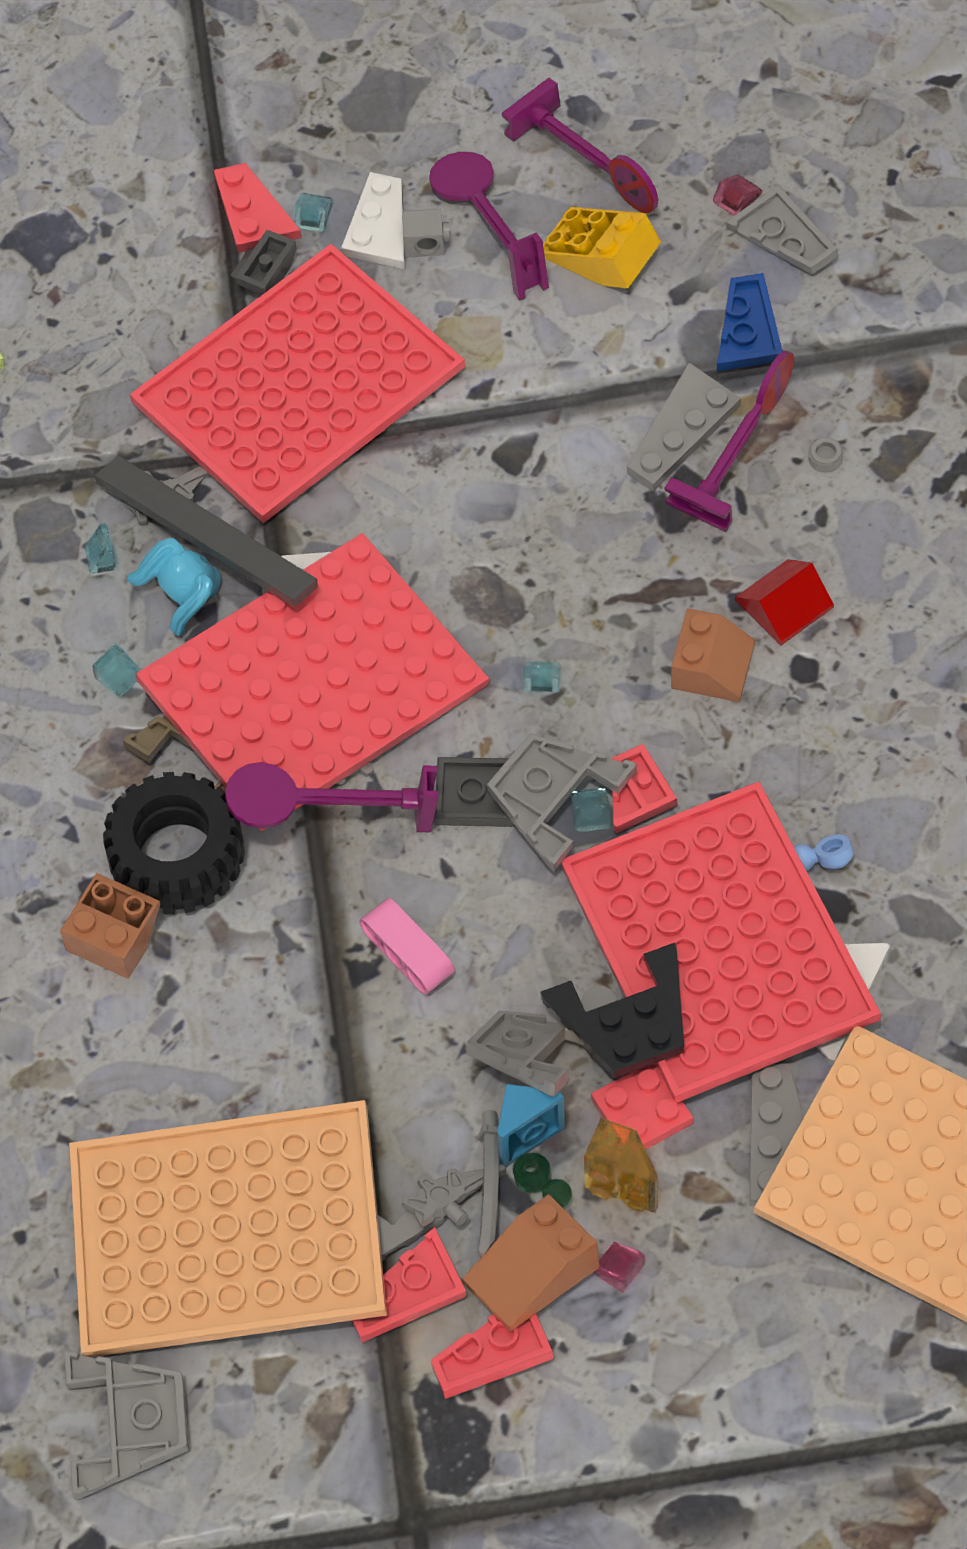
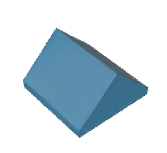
M506 1084L497 1132L500 1164L505 1168L565 1129L564 1096L560 1091L553 1097L533 1087Z

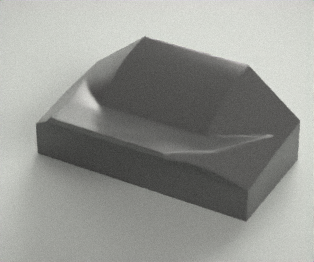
M266 230L257 245L245 252L230 276L235 278L236 284L259 295H263L283 280L290 270L297 250L296 241Z

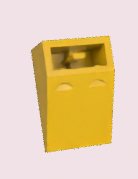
M570 207L553 231L547 236L543 243L545 259L602 286L629 288L658 248L661 240L646 213Z

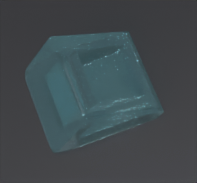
M307 193L301 194L293 205V222L299 229L323 232L333 205V199Z
M106 523L98 526L85 546L90 574L112 571L116 567L109 529Z
M116 643L92 665L95 679L118 697H121L137 682L136 673L141 670Z
M605 788L579 790L571 794L574 825L577 832L603 830L611 827L610 807Z

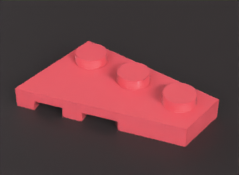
M246 163L214 170L217 187L238 253L255 247L266 230L292 240L301 238V231Z

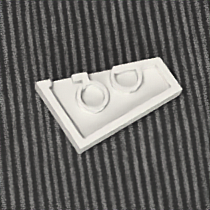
M370 172L341 247V251L346 257L405 269L401 178Z

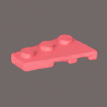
M435 1227L425 1235V1239L415 1248L407 1250L400 1256L399 1262L383 1275L387 1316L351 1321L361 1343L467 1297L461 1279Z
M492 1314L487 1318L488 1322L472 1334L466 1333L431 1359L432 1369L444 1398H450L554 1359L553 1351L537 1315H533L510 1332Z

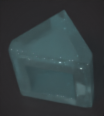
M543 661L525 662L523 668L524 691L559 692L560 663Z

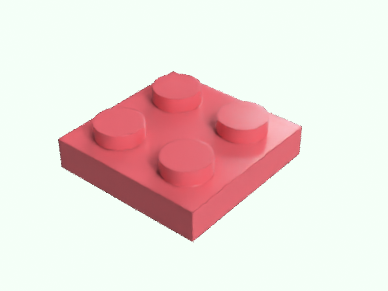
M656 1063L630 1072L591 1093V1101L628 1158L693 1124V1116L683 1101L675 1102Z

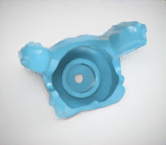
M175 538L159 541L147 553L138 569L128 574L127 581L134 586L147 584L155 577L158 579L159 585L165 593L180 605L173 614L170 623V629L177 636L186 633L188 621L203 607L209 598H213L217 594L221 583L220 572L216 567L209 564L205 556L186 550Z

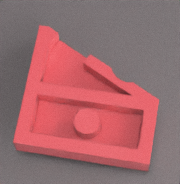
M644 744L612 758V760L624 762L625 759L637 764V772L618 794L612 791L613 830L616 834L677 806L675 794Z

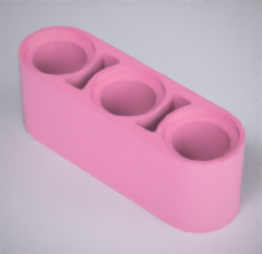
M387 898L359 920L360 926L368 938L421 993L427 995L455 973V968L448 956L392 899Z

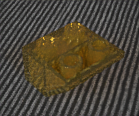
M601 1118L584 1155L585 1188H588L592 1194L600 1198L608 1199L612 1197L623 1201L626 1206L635 1211L643 1212L648 1210L655 1213L658 1208V1175L637 1130Z

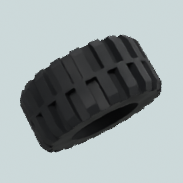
M163 772V777L154 779V776L151 775L143 778V784L139 786L135 783L125 790L126 797L119 796L112 804L113 812L107 814L104 823L106 830L103 832V843L114 881L159 900V908L163 909L164 914H175V910L184 909L185 913L196 911L195 906L202 903L204 907H207L215 902L214 896L216 894L223 896L230 889L229 880H237L241 872L240 864L244 862L245 853L241 824L227 808L225 791L220 787L215 789L213 781L202 777L200 781L196 780L193 773L183 772L182 776H175L174 772ZM170 825H189L207 835L204 844L198 851L178 861L156 860L141 851L145 841L154 832Z

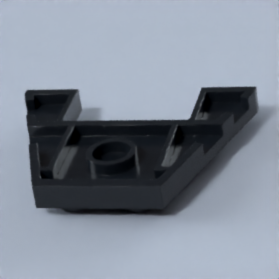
M675 943L644 953V962L654 981L655 987L587 1012L584 1010L572 981L540 992L543 1004L548 1009L551 1008L560 1017L563 1025L568 1030H572L584 1042L585 1048L614 1078L684 1053L677 947Z

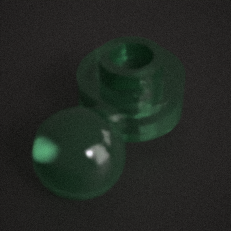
M526 1153L515 1161L513 1176L515 1184L520 1190L527 1193L542 1191V1198L549 1194L562 1208L569 1204L572 1198L570 1185L562 1179H551L550 1164L543 1155ZM537 1167V1169L532 1172L526 1171L527 1168Z

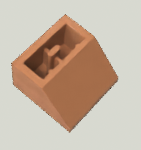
M96 873L60 930L65 950L129 979L147 950L159 911L160 901Z

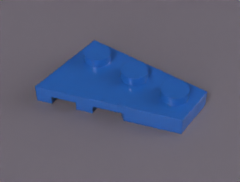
M764 273L731 278L717 360V371L772 363L783 350Z

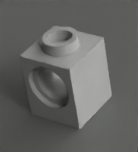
M442 210L402 211L405 258L444 255V242H450L449 222H442Z

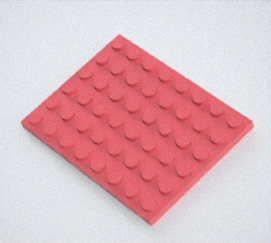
M329 244L130 394V399L142 413L264 524L465 368V359L334 245Z
M363 533L303 569L317 578L318 587L295 608L268 591L136 673V681L225 789L228 780L236 770L247 764L259 762L273 764L286 771L295 782L297 788L329 789L489 685L488 676ZM297 804L295 810L304 804Z
M760 782L753 783L566 857L561 862L563 872L624 998L655 987L654 981L644 962V953L675 943L677 947L684 1053L656 1063L673 1099L677 1103L851 1033L856 1026L863 1028L881 1020V1013Z

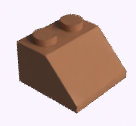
M687 608L671 665V689L740 702L755 640L720 614Z

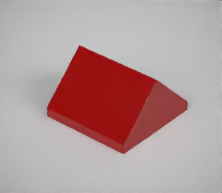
M791 559L784 561L735 597V601L780 646L834 608V603L813 563Z

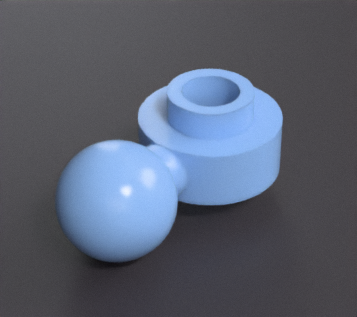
M840 834L822 839L813 849L805 844L793 846L807 872L817 862L825 868H843L854 855L850 839Z

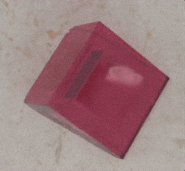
M736 174L719 182L713 202L735 216L752 204L762 194L763 190L741 175Z
M613 1242L599 1260L600 1268L594 1271L593 1274L624 1293L645 1265V1255L638 1250Z

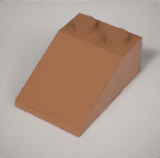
M548 1194L521 1213L462 1278V1281L511 1332L600 1268L598 1244Z

